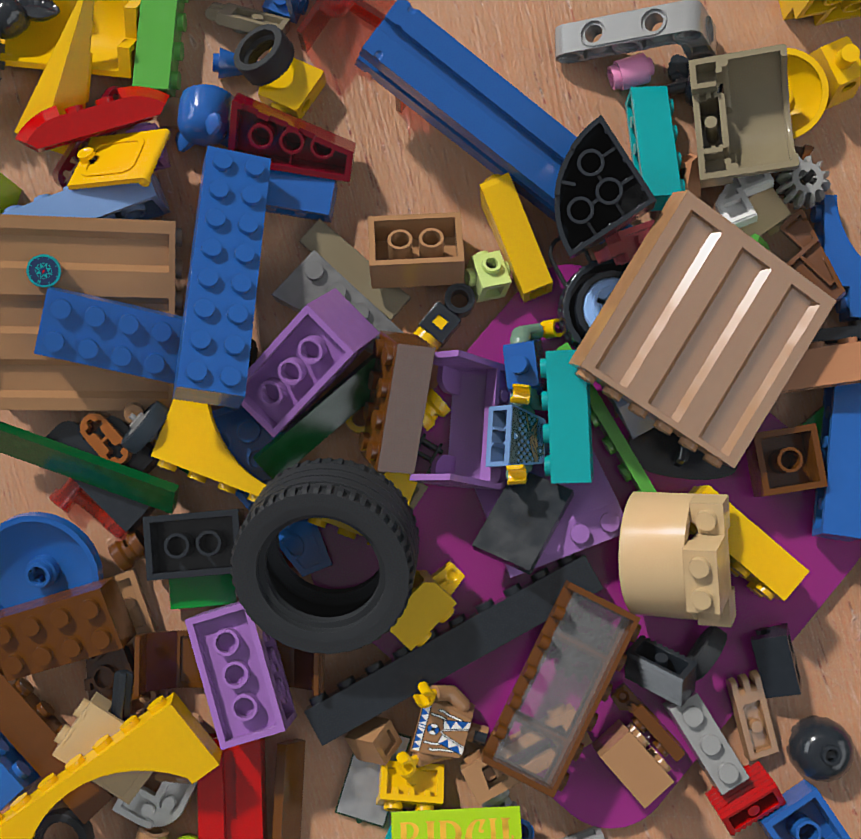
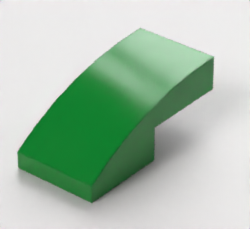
M231 574L168 579L170 609L227 605L237 602L236 588L232 583L233 576Z

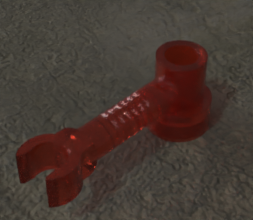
M69 478L60 489L56 488L48 497L67 513L75 504H78L117 538L121 539L126 533L98 504L82 492L83 489L72 478Z

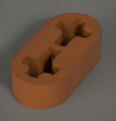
M96 413L89 414L83 418L80 424V432L100 457L121 465L130 461L132 453L124 447L120 451L123 455L121 458H111L110 456L113 453V449L107 443L111 441L113 445L121 446V441L124 437L110 419ZM93 421L103 423L100 426V430L104 433V438L99 434L90 433L93 429L91 425Z

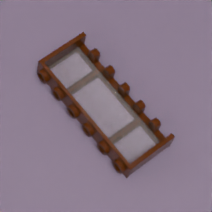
M566 580L481 753L482 762L552 798L555 797L557 790L562 792L569 779L567 770L571 761L576 762L582 753L584 743L581 741L586 730L592 731L598 719L596 710L600 702H605L611 693L613 684L610 681L615 671L620 672L626 662L627 654L624 652L629 642L634 643L640 633L641 625L638 623L641 618Z

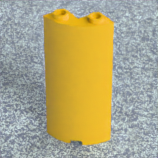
M52 0L60 9V13L57 16L44 22L30 20L29 27L19 36L9 40L0 38V43L5 44V53H0V61H5V66L44 70L78 0ZM97 0V2H94L93 23L95 24V33L91 36L90 52L93 53L92 75L122 78L133 77L141 0Z

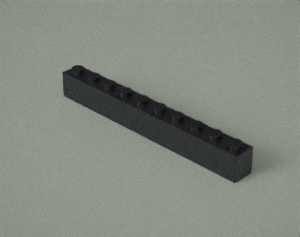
M573 553L558 560L559 566L548 571L547 567L540 569L530 576L532 581L522 587L518 582L503 591L505 596L494 602L492 598H489L475 606L477 612L466 617L462 613L448 621L447 623L450 627L439 633L437 629L431 630V637L421 647L416 645L410 651L404 645L392 653L394 658L383 664L380 659L364 668L366 674L355 679L351 675L337 683L338 689L327 695L324 690L319 696L310 698L308 700L310 705L307 706L304 713L322 746L420 692L417 687L420 682L425 681L431 686L545 622L566 580L593 594L604 589L584 554L576 556ZM576 594L571 607L585 598Z

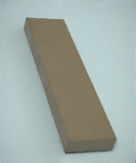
M320 218L300 239V243L310 252L315 250L389 320L392 321L410 301L411 297L400 287L372 289L369 261Z

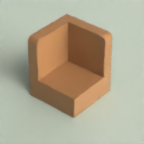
M373 717L350 730L345 736L348 745L358 760L385 766L402 743L391 720L380 717Z

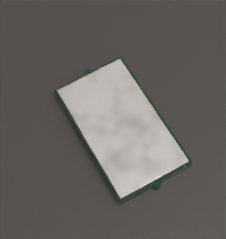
M397 732L402 743L390 760L397 761L396 757L399 752L408 751L412 736ZM354 753L352 754L335 813L354 818L357 823H362L363 821L379 827H385L389 811H385L384 806L376 805V798L379 794L380 764L360 761L355 757Z

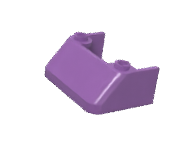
M462 350L435 352L433 365L438 366V385L443 392L452 395L448 455H438L434 458L430 468L431 474H410L409 481L447 487L490 490L505 488L508 481L505 475L506 467H485L489 407L509 405L511 396L507 388L505 365Z

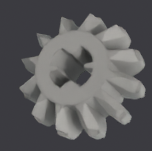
M811 155L806 156L804 160L799 157V167L796 170L782 171L776 176L775 182L780 184L776 189V193L785 194L784 204L793 201L794 210L799 209L802 205L809 209L815 205V202H821L825 198V192L830 188L831 183L825 180L829 176L830 171H821L820 169L823 161L813 164Z

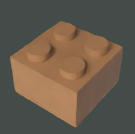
M618 719L591 745L625 787L646 808L674 783L673 779L667 774L672 768L653 747L648 750L645 749L650 743L631 722L625 726Z

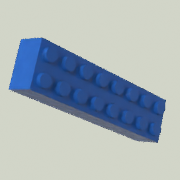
M207 146L202 167L172 399L239 409L245 398L271 158Z

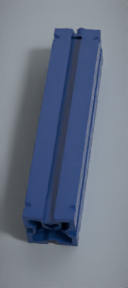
M397 0L381 24L362 47L355 65L362 71L368 72L372 79L492 173L503 175L509 172L516 191L556 222L554 208L556 180L560 167L577 137L420 10L414 9L409 1ZM629 224L628 226H626V227L623 228L622 230L627 229V228H630V227H633V226H632L631 224Z

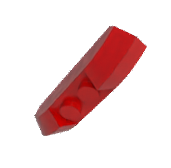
M128 86L117 88L119 95L117 100H114L113 96H107L96 100V106L84 109L82 104L64 109V115H60L57 107L53 106L33 116L21 128L15 139L28 148L41 153L135 126L139 123L156 120L159 118L170 95L149 87Z

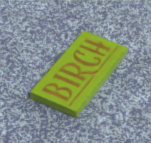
M520 806L391 812L392 839H522Z

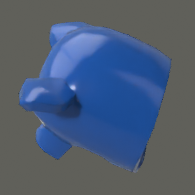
M207 84L193 85L183 91L178 108L177 125L179 132L176 133L175 137L178 151L185 152L193 145L207 147L221 144L228 147L231 105L234 98L230 92L218 86Z

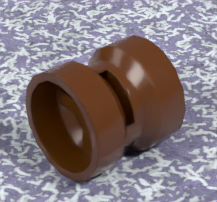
M136 528L126 534V539L115 541L108 546L112 559L121 570L128 571L134 567L135 561L145 559L144 536Z

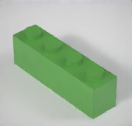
M141 0L132 86L149 87L169 94V97H176V90L181 88V73L178 71L179 61L184 59V44L181 42L182 32H186L187 16L184 13L185 3H189V0Z

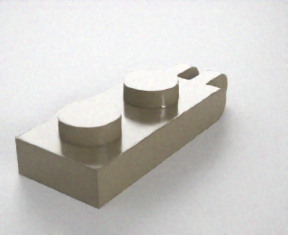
M213 2L205 11L207 19L215 21L218 25L232 28L234 32L239 34H248L256 27L265 24L276 25L285 35L290 29V18L232 3L222 4Z

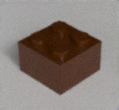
M816 423L757 432L746 449L754 497L771 496L828 486Z

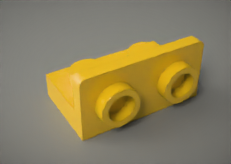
M389 760L386 766L380 765L379 794L376 798V805L384 806L385 811L399 812L403 811V807L415 808V811L434 810L443 804L444 764L431 763L419 768L416 767L414 774L408 778L401 777L397 772L396 767L401 766L398 761Z

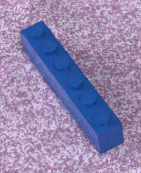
M861 383L824 388V412L820 447L828 486L816 488L812 536L847 542L861 539Z

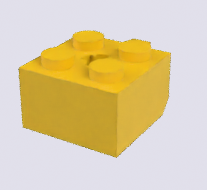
M451 561L447 562L432 575L427 570H416L407 607L404 609L403 615L397 619L395 626L390 628V632L410 651L416 645L418 647L424 645L431 637V630L438 622L444 623L454 613L455 609L453 607L457 603L451 595L465 575Z

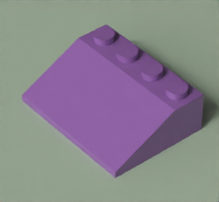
M594 451V478L592 482L557 483L572 489L574 496L535 568L620 535L623 513ZM544 462L533 466L530 473L551 481V476H545ZM504 488L500 490L475 489L486 519ZM503 563L510 578L524 573Z

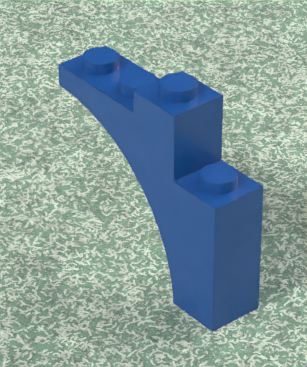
M825 195L821 202H815V205L811 208L810 219L814 223V231L846 292V295L835 304V311L839 313V322L861 320V256L849 241L842 226L838 211L837 195Z

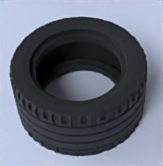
M317 458L314 461L306 460L303 463H297L293 468L288 467L284 469L283 473H278L273 480L267 483L266 487L262 489L238 531L230 559L232 565L231 575L233 576L232 583L236 588V596L239 598V602L244 607L247 615L262 631L286 646L305 652L337 654L358 650L362 646L372 644L373 641L380 639L382 634L389 632L390 628L395 626L397 619L403 615L408 599L411 596L418 562L420 537L418 536L419 528L416 526L417 520L416 516L413 515L412 507L408 506L407 498L402 495L400 489H397L391 480L389 481L385 478L386 476L377 473L375 469L369 468L364 464L355 463L352 460ZM309 518H328L340 521L351 526L366 538L377 556L379 569L367 581L346 589L318 587L299 577L289 567L280 549L279 533L287 526Z

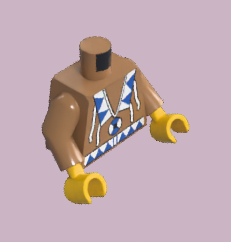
M425 681L418 684L417 687L421 694H414L413 698L421 708L410 748V751L413 753L410 756L407 752L401 751L396 757L399 764H401V766L396 767L401 777L408 778L412 776L416 771V767L419 768L431 763L462 757L466 741L482 746L485 745L489 727L471 722L475 705L455 685L432 684L429 686Z

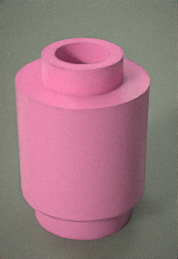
M644 53L616 60L613 65L607 67L611 88L613 90L620 89L621 91L649 83L651 75H654L655 72L652 59L650 57L646 58Z

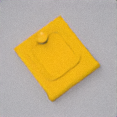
M163 128L91 138L87 147L77 153L80 161L67 185L69 190L139 183L143 187H148L164 146L171 136V132ZM97 158V160L94 163L91 164L89 162L90 160Z

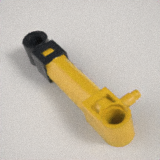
M464 283L451 285L445 293L444 305L437 301L420 321L417 330L413 334L418 335L436 348L435 352L440 347L442 348L461 325V318L467 317L474 308L475 294L471 287ZM461 294L467 298L468 303L462 308H457L451 303L452 297ZM354 415L346 421V424L353 432L357 434L364 432L365 426L359 427L354 424Z

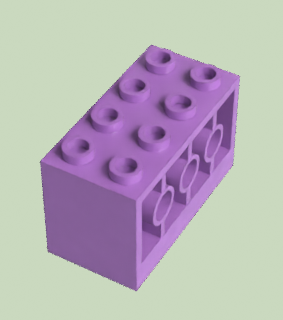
M336 288L308 303L248 369L246 395L241 405L275 437L299 418L367 348L380 332Z
M239 601L185 619L221 750L286 731L297 717L276 640L262 631L251 620Z

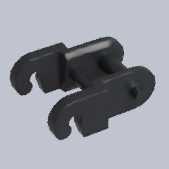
M424 433L420 437L419 448L421 445H424L434 451L432 457H429L418 449V456L429 461L432 465L437 454L442 455L444 450L441 447L443 444L435 445L425 439L426 434ZM431 466L429 467V469H428V471L426 472V474H431V473H430V468H431Z

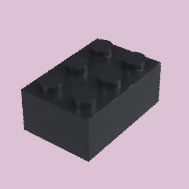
M244 509L143 517L147 581L231 574V552L235 545L234 541L238 531L245 520Z

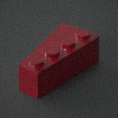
M237 93L233 98L228 150L271 158L270 170L350 182L355 156V142L241 93Z

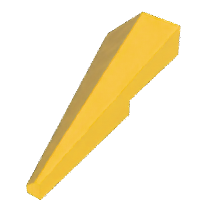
M97 0L77 1L14 131L18 134L21 128L33 116L47 108L56 106L60 115H64V109L82 104L84 109L86 108V103L89 102L93 53L90 52L91 36L95 33L93 11L94 2H97ZM83 143L79 146L78 152L82 149ZM69 145L51 149V151L64 154Z

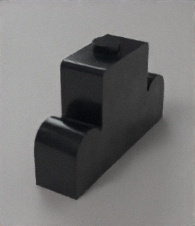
M113 415L108 417L125 436L130 429V424ZM73 421L61 422L46 436V438L99 456L80 432L81 423ZM100 426L93 432L99 434L102 438L105 437L104 433L100 430ZM111 441L107 443L113 449V453L110 455L111 458H121L123 456L120 452L123 448L122 445L115 446ZM148 442L139 452L132 454V458L124 466L149 474L159 461V459L151 456L154 446ZM73 479L125 532L137 529L143 523V517L150 516L155 510L151 506Z

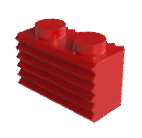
M760 761L752 765L743 766L750 778L722 795L713 786L711 790L705 793L731 836H735L736 832H741V829H746L747 825L751 826L753 822H757L763 816H768L769 812H774L775 809H779L780 806H784L786 803L778 786L766 769H764L763 765H761Z

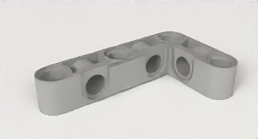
M682 0L559 25L555 29V59L560 63H576L671 44L681 45L684 54L689 60L717 55L716 26L703 4L698 0ZM663 22L658 30L652 31L656 24ZM602 34L601 38L593 43L594 38Z

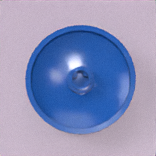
M28 512L13 516L0 524V610L103 579V566L97 549L89 537L72 522L50 513Z

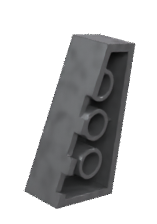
M315 250L271 294L277 302L299 313L308 303L336 288L379 332L381 330L404 333ZM379 335L365 349L367 352L373 354V345L375 340L379 339Z

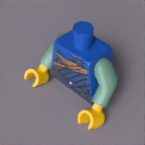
M559 319L544 320L541 323L516 327L511 333L510 343L503 345L508 391L511 394L513 393V384L530 385L531 398L529 405L533 410L542 411L541 393L542 391H547L546 379L541 378L540 359H543L541 338H556L563 335V332L556 333L555 323L559 322Z

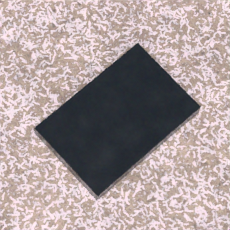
M530 472L527 474L526 484L506 485L472 544L473 550L531 575L574 496L573 490L557 483L551 484V481Z

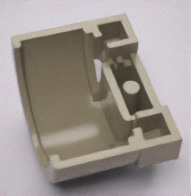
M785 44L688 60L701 188L733 184L734 178L796 170L799 167V155L795 151L791 124L787 46ZM722 83H723L724 94H723V93H717V92H718V87H719V85L722 84Z

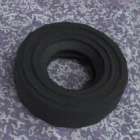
M709 626L699 636L686 656L691 661L696 660L697 662L696 681L702 679L709 672L726 644L727 634L716 626Z

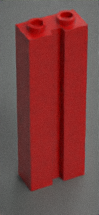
M208 733L209 736L220 748L217 734ZM264 737L221 750L220 765L197 781L199 839H268Z

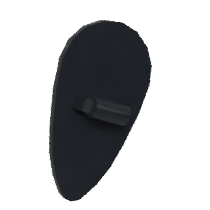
M655 427L635 439H632L629 435L628 444L642 468L650 473L689 480H711L732 475L737 469V466L734 469L722 464L720 468L709 464L702 459L705 455L698 449L696 452L690 451L678 443L680 437L674 433H671L669 436Z

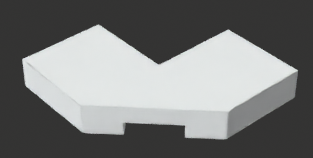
M768 173L734 178L733 184L725 185L723 192L719 195L715 203V210L738 228L757 222L758 215L748 197L774 187L773 177Z

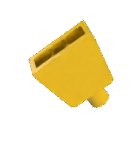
M850 37L840 38L809 54L821 65L828 80L829 97L825 110L855 96L861 85V60L859 58L860 50L852 43Z
M293 57L288 70L280 78L270 84L259 87V99L266 105L302 119L326 84L324 71Z

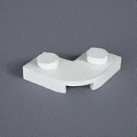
M197 781L194 784L162 782L157 793L142 786L129 805L118 798L112 810L145 828L151 829L153 827L166 826L174 822L184 812L197 787Z

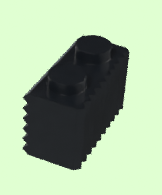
M641 635L626 651L627 659L624 669H626L625 678L680 707L694 693L697 673L696 660L691 661L690 658H685V655H679V652H674L673 649H668L667 646L663 647L662 643L657 644L656 641H651V638H646L645 635Z

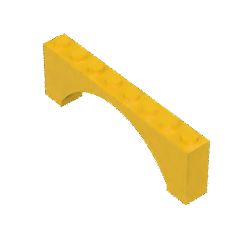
M174 399L151 454L152 457L159 459L157 465L174 472L177 466L189 470L187 477L206 483L207 478L219 482L217 488L232 494H236L237 489L249 493L248 500L255 502L262 489L266 487V484L252 476L231 454L217 428L211 405ZM391 472L383 474L386 476L385 478L394 483L397 489H400L402 495L407 498L409 506L418 482L409 481L410 474ZM309 518L307 522L325 528L327 523L339 527L338 534L351 539H355L356 534L363 536L351 526L337 520L328 518Z
M175 692L166 698L162 695L149 704L147 707L148 711L139 717L133 715L120 726V731L111 737L107 734L100 738L92 746L93 750L85 756L78 754L65 765V770L57 776L52 773L44 778L37 786L38 789L30 795L25 792L15 799L8 811L3 814L0 813V839H34L37 827L58 801L79 786L99 777L128 771H155L188 778L193 784L220 765L222 751Z

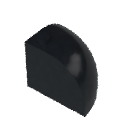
M602 115L592 121L572 143L556 180L554 194L555 219L560 238L570 258H574L603 242L606 238L651 211L657 201Z

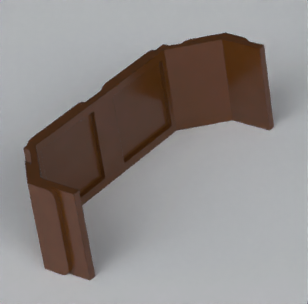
M188 630L136 634L134 696H140L148 691L171 688H203ZM276 640L289 687L314 691V696H319L320 693H323L325 654L305 652L286 646Z

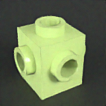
M500 250L493 252L480 251L470 257L465 269L464 280L466 285L470 286L474 291L476 303L505 297L512 283L509 264L503 260Z

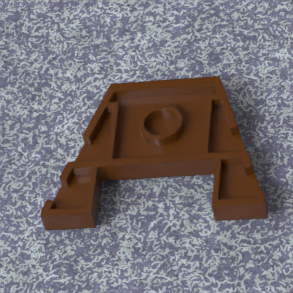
M800 208L779 227L780 231L801 250L787 264L835 299L837 303L846 295V292L804 210Z

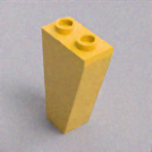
M509 172L503 175L494 174L489 176L483 183L479 184L481 208L504 260L509 264L512 278L525 303L551 292L553 281Z

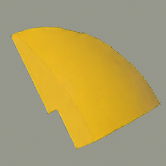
M778 0L783 21L813 16L814 24L817 26L861 16V0Z

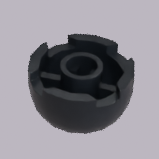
M812 715L801 719L792 727L789 747H786L790 762L798 772L815 781L830 782L840 779L849 771L854 761L855 747L851 736L841 724L827 717Z

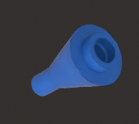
M220 48L219 54H213V72H218V79L243 75L235 67L234 53Z

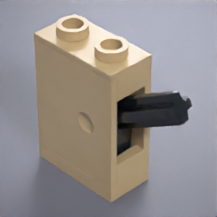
M118 670L114 673L112 701L98 692L94 694L90 701L86 698L82 700L73 713L77 717L71 727L65 724L54 739V742L58 744L52 754L54 757L67 764L76 755L82 754L85 756L92 751V746L103 736L109 734L111 737L120 731V726L133 716L130 714L134 673L132 671ZM153 771L120 772L99 777L92 781L129 805Z

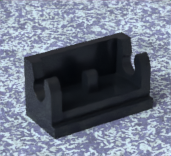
M788 623L755 630L757 636L751 637V643L765 698L800 695L801 676Z

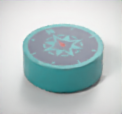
M40 254L30 259L27 264L26 273L34 285L50 287L61 278L62 268L55 257L48 254Z

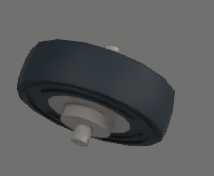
M156 401L144 413L141 412L137 416L131 413L128 418L132 420V423L129 425L130 429L123 437L121 445L130 453L136 454L148 442L150 443L154 439L157 440L162 429L161 427L167 419L169 409L161 402Z

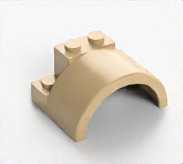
M632 492L622 517L618 553L622 596L626 607L631 613L643 616L698 620V625L732 626L736 618L735 588L731 586L728 529L730 527L729 495ZM690 522H693L698 532L695 533L691 540H688Z

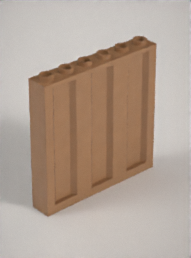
M689 190L673 192L570 359L569 364L578 369L576 375L592 385L595 381L604 387L602 393L617 402L623 399L630 405L627 409L643 419L646 416L655 421L653 426L669 436L671 433H674L680 437L678 443L693 452H696L697 449L703 452L705 455L702 459L717 468H720L723 464L735 469L836 303V300Z
M0 214V410L124 411L128 403L138 402L145 411L156 401L161 402L170 410L174 400L172 399L173 383L34 354L46 292L49 287L34 285L27 276L26 268L28 262L34 256L48 254L55 257L62 268L61 278L56 284L52 285L53 287L175 314V310H182V291H175V278L182 279V260L176 259V247H182V228H176V221Z

